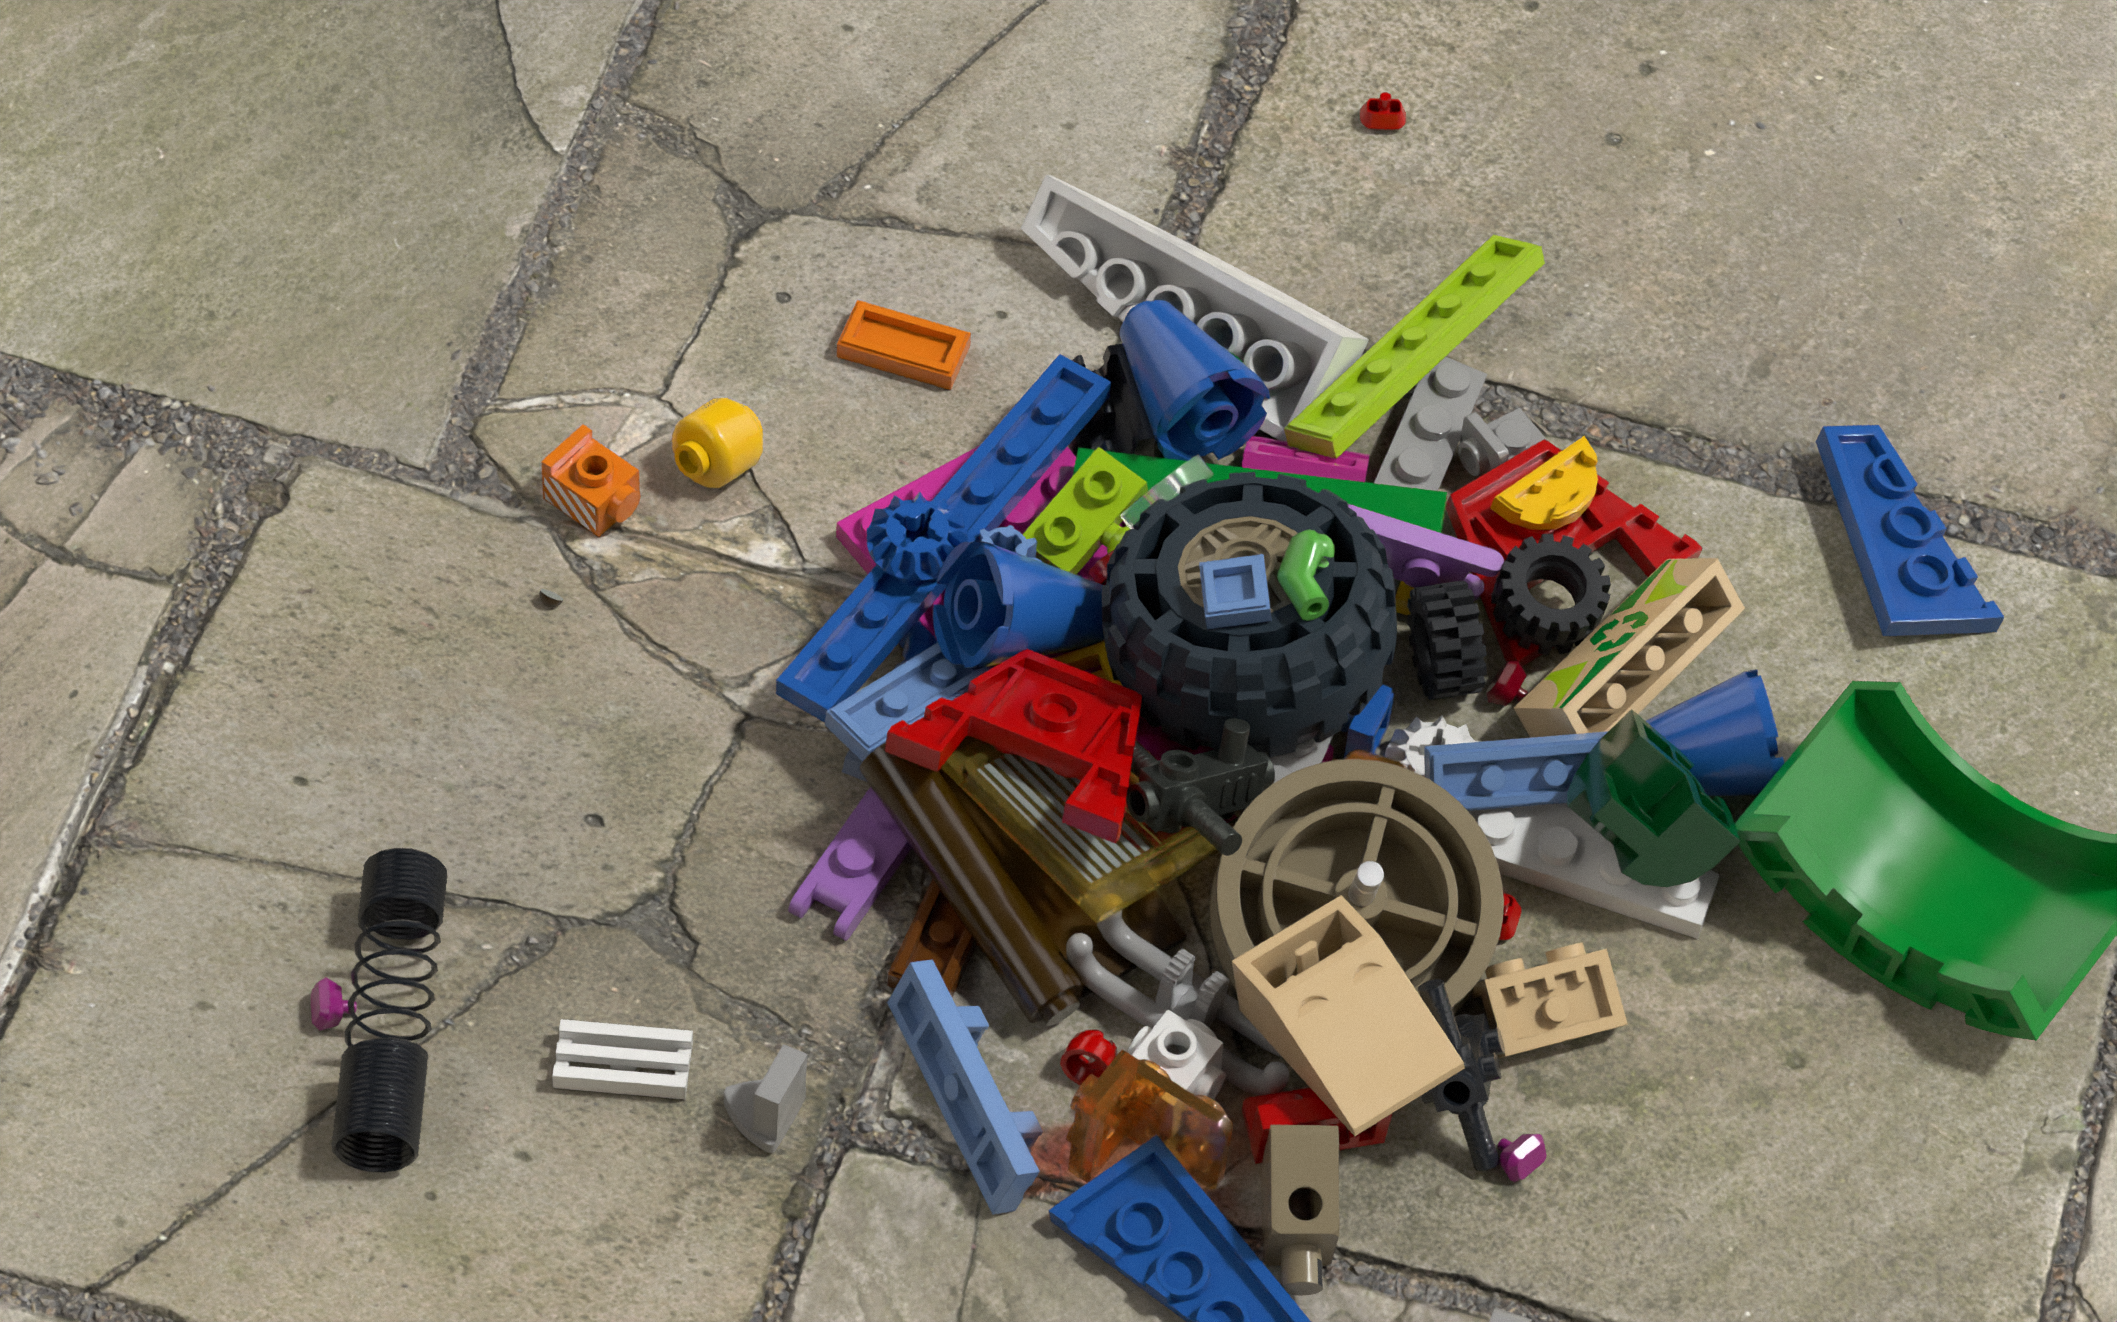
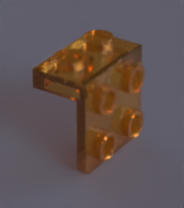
M1122 1049L1099 1078L1093 1074L1089 1075L1075 1093L1070 1108L1075 1111V1118L1066 1136V1141L1071 1143L1068 1171L1086 1183L1097 1176L1127 1137L1141 1146L1155 1135L1159 1136L1194 1180L1209 1189H1216L1223 1180L1233 1130L1232 1121L1216 1101L1205 1095L1199 1094L1195 1096L1173 1082L1167 1072L1153 1061L1147 1059L1139 1060Z

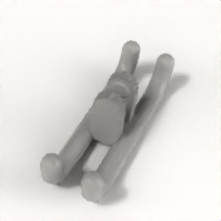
M1105 897L1099 901L1096 907V924L1103 938L1115 951L1161 981L1156 1001H1153L1105 969L1095 959L1092 953V940L1088 935L1075 933L1069 938L1066 945L1067 961L1083 985L1143 1026H1149L1153 1029L1167 1010L1185 1020L1194 1019L1200 1021L1207 1027H1210L1217 1018L1263 1049L1282 1057L1239 1010L1238 1000L1227 994L1229 978L1215 971L1211 977L1205 980L1193 972L1194 955L1181 949L1172 958L1138 936L1123 921L1122 906L1117 899ZM1223 1047L1221 1070L1226 1073L1225 1079L1236 1087L1248 1093L1261 1096L1280 1093L1287 1085L1289 1070L1284 1063L1279 1061L1271 1062L1262 1070Z

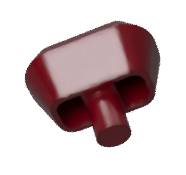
M1507 661L1498 670L1486 691L1488 703L1507 706L1514 698L1521 701L1529 693L1521 687L1527 675L1519 661Z

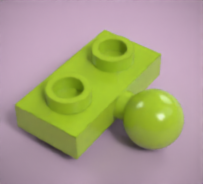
M1098 447L1022 535L1026 540L1030 538L1037 540V559L1077 575L1102 544L1107 547L1108 554L1115 550L1125 532L1133 529V526L1122 528L1119 524L1148 492L1147 482Z

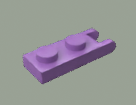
M1348 504V507L1354 510L1357 516L1364 519L1370 530L1373 529L1384 545L1389 569L1393 571V578L1403 581L1411 587L1416 588L1455 581H1466L1468 589H1472L1474 601H1476L1484 591V584L1479 577L1470 574V572L1493 577L1502 569L1504 559L1496 550Z
M871 787L799 887L788 908L789 913L802 918L816 900L842 913L836 922L833 934L845 941L850 938L912 848Z

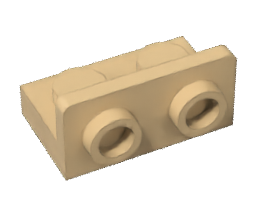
M1583 942L1545 952L1548 964L1525 969L1522 958L1487 967L1485 970L1487 979L1478 982L1474 986V991L1471 995L1472 999L1482 997L1490 1029H1500L1505 1053L1498 1055L1499 1059L1628 1025L1607 949L1586 954Z

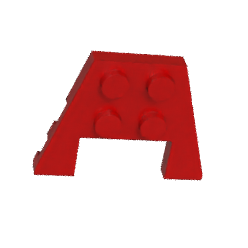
M1546 439L1453 492L1446 503V510L1457 538L1496 550L1502 555L1504 561L1515 546L1520 548L1522 541L1531 536L1538 543L1542 534H1553L1555 542H1561L1563 535L1574 538L1573 547L1579 549L1584 543L1592 549V552L1609 541L1616 539L1645 575L1649 577L1667 559L1699 558L1703 549L1697 541L1687 534H1684L1681 539L1658 524L1659 516L1644 505L1639 504L1633 507L1607 489L1609 482L1598 474L1596 492L1590 506L1572 523L1558 529L1531 530L1505 520L1490 508L1494 498L1562 451ZM1471 572V574L1479 577L1484 584V591L1480 597L1505 661H1519L1523 667L1541 656L1542 654H1538V645L1531 643L1528 650L1520 647L1518 644L1521 637L1515 634L1509 639L1502 631L1506 621L1496 622L1493 615L1496 604H1491V596L1498 574L1493 577H1487ZM1544 579L1528 582V589L1530 590L1543 582Z
M1026 649L972 679L969 682L968 691L952 701L941 697L927 705L924 717L909 725L904 720H901L892 725L887 731L885 752L938 772L966 736L979 739L993 745L995 749L1002 753L1019 755L1051 768L1052 771L1060 776L1081 780L1065 802L1062 823L1116 844L1120 839L1142 695L1111 681Z

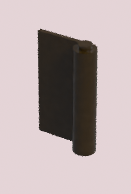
M966 736L941 769L935 772L885 752V742L871 752L860 765L861 773L1030 1023L1044 1020L1047 1026L1055 1025L1078 1009L1080 1006L1078 1000L1093 993L1083 985L1067 961L1066 945L1069 938L1075 933H1083L1091 938L1093 944L1092 953L1095 959L1118 978L1138 967L1115 951L1103 938L1096 924V907L1103 898L1113 897L1117 899L1122 906V919L1134 933L1159 950L1166 952L1185 941L1187 935L1128 849L1119 840L1116 844L1131 858L1130 861L1125 862L1102 838L1093 835L1122 864L1116 868L1077 828L1067 825L1112 869L1111 872L1106 873L994 762V760L1000 758L1062 820L1063 814L1003 756L1006 753L998 751L993 745L971 736ZM1011 754L1063 807H1065V801L1041 777H1039L1018 755ZM1034 762L1068 797H1070L1072 793L1059 780H1057L1043 765ZM990 763L1102 877L1097 879L984 766ZM981 769L1093 882L1087 884L974 771ZM1064 777L1076 789L1078 785L1071 778Z

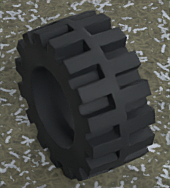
M1542 534L1537 543L1533 536L1522 541L1520 548L1515 546L1509 552L1502 569L1498 573L1491 596V604H1496L1493 615L1496 622L1506 621L1502 630L1509 639L1517 634L1521 637L1518 645L1526 650L1529 649L1532 643L1538 645V654L1549 655L1553 647H1557L1559 655L1569 653L1574 644L1578 646L1594 631L1605 613L1611 595L1608 594L1611 586L1609 575L1601 576L1605 565L1600 558L1593 561L1589 558L1592 552L1591 548L1584 543L1579 549L1572 546L1574 538L1563 535L1561 542H1555L1553 534ZM1539 579L1554 581L1562 585L1572 595L1575 606L1562 610L1549 608L1539 603L1530 594L1527 583Z

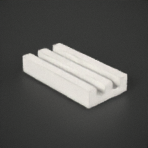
M561 1019L559 1042H557L556 1064L554 1065L552 1075L553 1088L686 1099L693 1046V1031ZM570 1062L610 1065L611 1069L570 1066ZM636 1067L675 1070V1075L634 1071Z

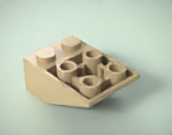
M1342 895L1232 960L1239 1010L1354 1136L1465 1069L1463 1060L1381 936Z

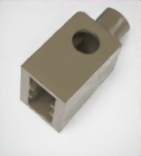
M1270 1125L1260 1168L1263 1260L1267 1265L1281 1266L1282 1287L1288 1294L1298 1296L1313 1295L1323 1290L1322 1266L1332 1264L1339 1239L1338 1126Z

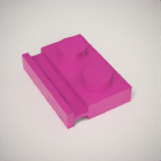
M1252 436L1247 441L1244 449L1242 467L1365 482L1370 455L1344 451L1335 459L1290 447L1287 445V441Z

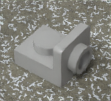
M1521 408L1488 424L1483 421L1478 413L1473 412L1463 419L1458 454L1465 469L1471 475H1478L1480 477L1546 438Z

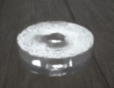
M1198 454L1141 496L1120 515V518L1129 529H1133V525L1140 519V514L1158 499L1163 498L1165 501H1169L1179 495L1180 487L1201 479L1208 481L1213 477L1214 473Z

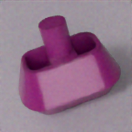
M327 977L315 984L310 996L312 1024L319 1031L338 1026L342 1020L343 1013L349 1014L348 1000H342V987ZM355 1001V1003H354L355 1013H356V1009H357V1003H356V1001Z
M1522 1134L1514 1142L1502 1138L1497 1146L1498 1150L1502 1151L1500 1154L1501 1166L1513 1182L1525 1179L1544 1163L1547 1156L1544 1139L1541 1134Z

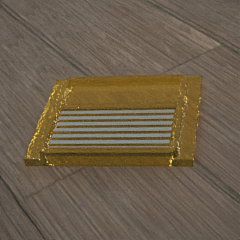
M979 739L953 753L941 767L1097 924L1162 885L1168 884L1174 878L1219 852L1192 826H1182L1181 830L1177 833L1155 832L1145 822H1138L1131 816L1127 802H1125L1120 839L1116 844L1062 823L1065 802L1081 780L1060 776L1052 771L1051 768L1019 755L1002 753L995 749L993 745ZM1135 740V741H1136L1140 746H1142L1148 753H1150L1143 745H1141L1137 740ZM1131 771L1128 787L1139 782V778Z

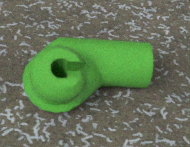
M1311 529L1299 532L1291 538L1277 574L1278 582L1300 617L1306 621L1319 618L1329 607V600L1318 585L1314 575L1316 569H1323L1329 565L1328 560L1323 556L1334 557L1335 553L1332 540L1327 535L1317 533Z

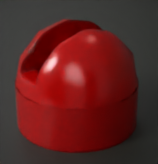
M1097 1029L1077 1033L1069 1041L1060 1059V1065L1064 1074L1074 1083L1087 1088H1100L1106 1085L1117 1064L1118 1053L1115 1043L1112 1040L1108 1041L1103 1038L1104 1033ZM1083 1055L1089 1056L1090 1059L1087 1060Z

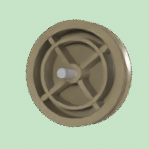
M1363 759L1334 760L1302 768L1273 783L1254 799L1233 827L1242 836V844L1234 854L1230 856L1222 854L1210 893L1209 915L1213 943L1219 962L1234 989L1236 990L1232 960L1342 895L1381 936L1418 994V987L1422 983L1434 979H1442L1444 981L1453 1015H1455L1467 1002L1474 991V986L1480 981L1490 963L1500 937L1504 908L1502 879L1497 860L1483 830L1467 809L1445 789L1414 771L1394 764Z

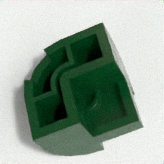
M1632 709L1587 754L1575 773L1568 790L1567 806L1613 845L1621 873L1643 885L1672 887L1692 882L1714 868L1741 842L1732 814L1725 801L1717 795L1711 799L1705 794L1699 781L1689 771L1694 764Z

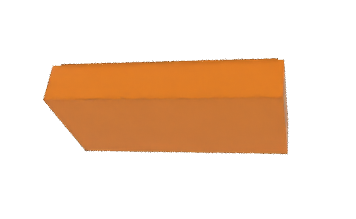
M857 300L837 343V357L951 390L970 348L971 333Z

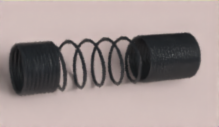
M413 848L381 850L370 856L363 865L361 897L358 909V926L362 933L354 943L355 955L359 962L356 963L351 972L352 985L356 991L353 992L348 1001V1013L353 1020L344 1031L345 1043L348 1048L341 1056L342 1061L331 1145L332 1152L340 1161L355 1169L367 1172L385 1173L397 1171L411 1165L419 1156V1139L428 1069L427 1061L429 1058L428 1052L412 1041L425 1037L432 1028L431 1022L415 1011L425 1009L435 1001L434 993L427 986L419 982L432 978L438 971L437 963L423 953L435 949L441 943L440 934L436 931L443 923L448 876L446 867L439 859L427 852ZM373 931L381 936L406 940L422 938L432 933L434 935V942L424 948H403L382 942L370 933ZM367 937L378 946L388 950L372 953L364 958L361 954V944L364 938ZM402 954L426 960L431 964V971L420 977H400L379 971L367 962L384 955ZM363 965L375 975L385 979L370 982L360 987L358 984V972ZM385 984L411 985L424 990L428 994V1000L418 1006H397L373 999L364 991ZM361 995L370 1003L382 1008L363 1013L357 1017L354 1003L357 997ZM377 1014H403L420 1019L424 1022L425 1029L415 1035L398 1036L372 1029L361 1022V1020ZM357 1024L368 1033L380 1038L360 1041L353 1045L351 1042V1031Z

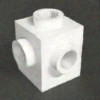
M1167 1010L1153 1029L1149 1026H1144L1133 1039L1126 1055L1128 1061L1123 1066L1122 1100L1177 1133L1198 1104L1204 1107L1208 1106L1219 1093L1226 1077V1073L1221 1070L1223 1042L1218 1040L1214 1032L1202 1022L1194 1019L1185 1020Z

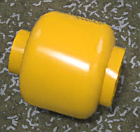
M714 398L676 424L672 433V450L676 465L685 476L704 487L721 488L759 462L763 452V429L760 420L749 407L729 398Z

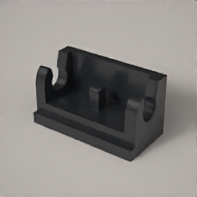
M1123 344L1107 346L1103 355V366L1092 372L1111 382L1110 397L1075 437L1078 447L1093 450L1100 447L1104 451L1154 457L1155 437ZM1078 355L1072 360L1086 368L1082 355Z

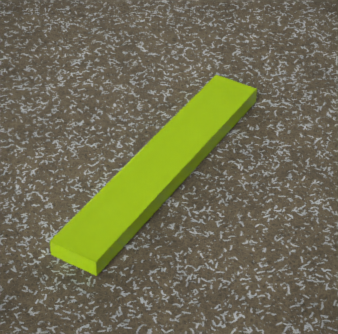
M1492 235L1284 428L1287 445L1337 459L1545 264L1542 246Z

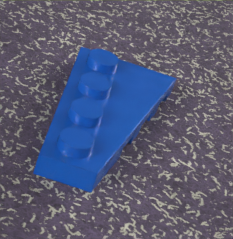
M1879 425L1823 426L1815 442L1882 635L1907 636L1997 632L2005 618L1994 600L1985 602L1974 585L1978 578L1977 574L1966 557L1957 559L1943 537L1947 528L1936 511H1929L1914 493L1918 485L1881 427Z
M1158 1135L1152 1137L1048 1210L1052 1223L1186 1322H1311Z

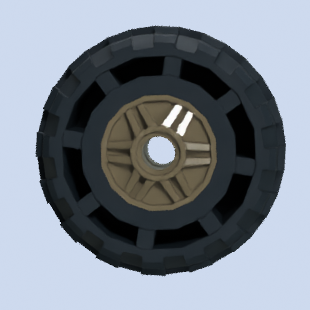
M1255 472L1229 473V479L1207 483L1206 479H1201L1182 486L1178 496L1169 501H1165L1163 498L1158 499L1140 514L1139 521L1133 525V529L1125 532L1107 563L1106 585H1102V626L1106 653L1113 679L1119 680L1123 687L1142 695L1139 715L1152 727L1161 726L1162 732L1168 734L1170 740L1192 750L1197 749L1199 745L1213 748V750L1219 749L1224 723L1232 718L1244 720L1250 725L1247 743L1257 752L1268 751L1269 757L1296 752V745L1310 739L1320 743L1341 731L1342 724L1348 721V714L1356 716L1362 712L1382 686L1384 666L1391 665L1393 662L1397 637L1396 600L1393 571L1388 566L1386 549L1373 529L1370 530L1364 519L1357 516V513L1348 507L1345 500L1328 489H1322L1319 493L1307 487L1306 480L1283 474H1278L1277 479L1256 477ZM1311 529L1317 533L1327 535L1334 544L1335 553L1334 557L1323 556L1328 560L1329 565L1323 569H1316L1314 575L1315 580L1329 600V607L1319 618L1306 621L1300 617L1278 582L1277 574L1291 538L1299 532ZM1263 554L1272 621L1207 629L1199 562Z

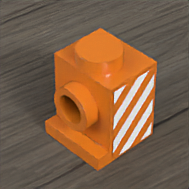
M584 424L541 461L543 499L597 537L606 532L616 521L620 523L627 520L639 504L641 497L639 470L593 439L592 430Z

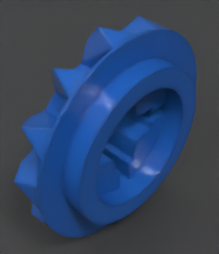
M921 492L913 500L905 501L894 495L888 507L875 509L869 528H867V548L873 561L886 573L907 581H928L938 578L941 567L950 552L959 544L967 542L968 539L963 515L949 510L945 498L935 503L927 501ZM921 526H928V539L920 536L914 542L910 541L905 547L907 530L915 532Z

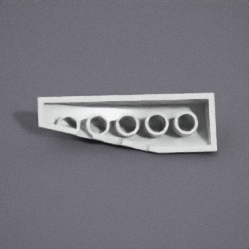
M1045 175L1021 226V229L1072 278H1076L1097 297L1096 301L1112 316L1118 317L1124 322L1127 313L1135 305L1144 301L1164 300L1178 309L1226 350L1236 355L1262 379L1269 390L1270 399L1264 397L1262 404L1267 415L1259 429L1278 440L1287 441L1284 428L1361 357L1369 339L1221 259L1051 175Z

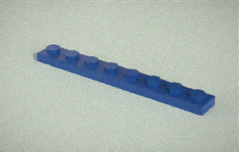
M1059 354L936 495L932 502L936 503L945 498L949 510L963 515L966 534H968L967 542H979L980 530L990 531L999 527L1110 397L1111 382ZM921 526L915 532L907 530L905 547L910 541L914 542L920 536L928 539V526ZM876 564L776 679V695L825 723L826 711L852 696L861 688L945 590L947 584H937L938 578L928 581L899 579L886 573Z

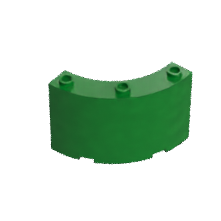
M1852 681L1735 822L1741 840L1738 845L1747 859L1774 893L1785 888L1809 913L1803 923L1825 943L1860 970L1891 990L1930 1010L1938 1001L1953 1009L1966 1013V1025L2008 1037L2037 1041L2117 936V834L2087 829L2053 817L2019 800L2002 786L1987 779L1960 757L1939 736L1912 702L1901 682Z

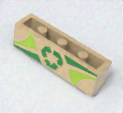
M1718 558L1667 559L1514 707L1530 738L1606 732L1614 727L1631 709L1639 714L1745 609Z

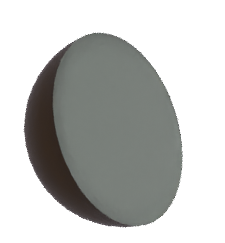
M545 589L540 590L539 597L545 606L556 607L562 603L563 598L556 593Z

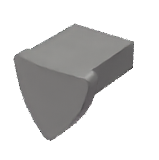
M784 1044L763 1079L728 1086L724 1090V1106L736 1128L749 1141L768 1153L776 1151L806 1098L808 1054Z

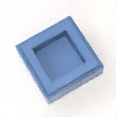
M1263 554L1199 562L1207 629L1272 621Z

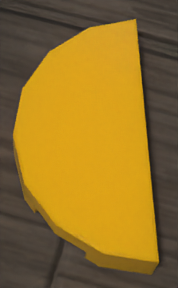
M1583 436L1497 495L1490 508L1508 522L1531 530L1558 529L1576 521L1590 506L1596 492L1598 482L1596 464L1598 460L1595 451L1586 437Z

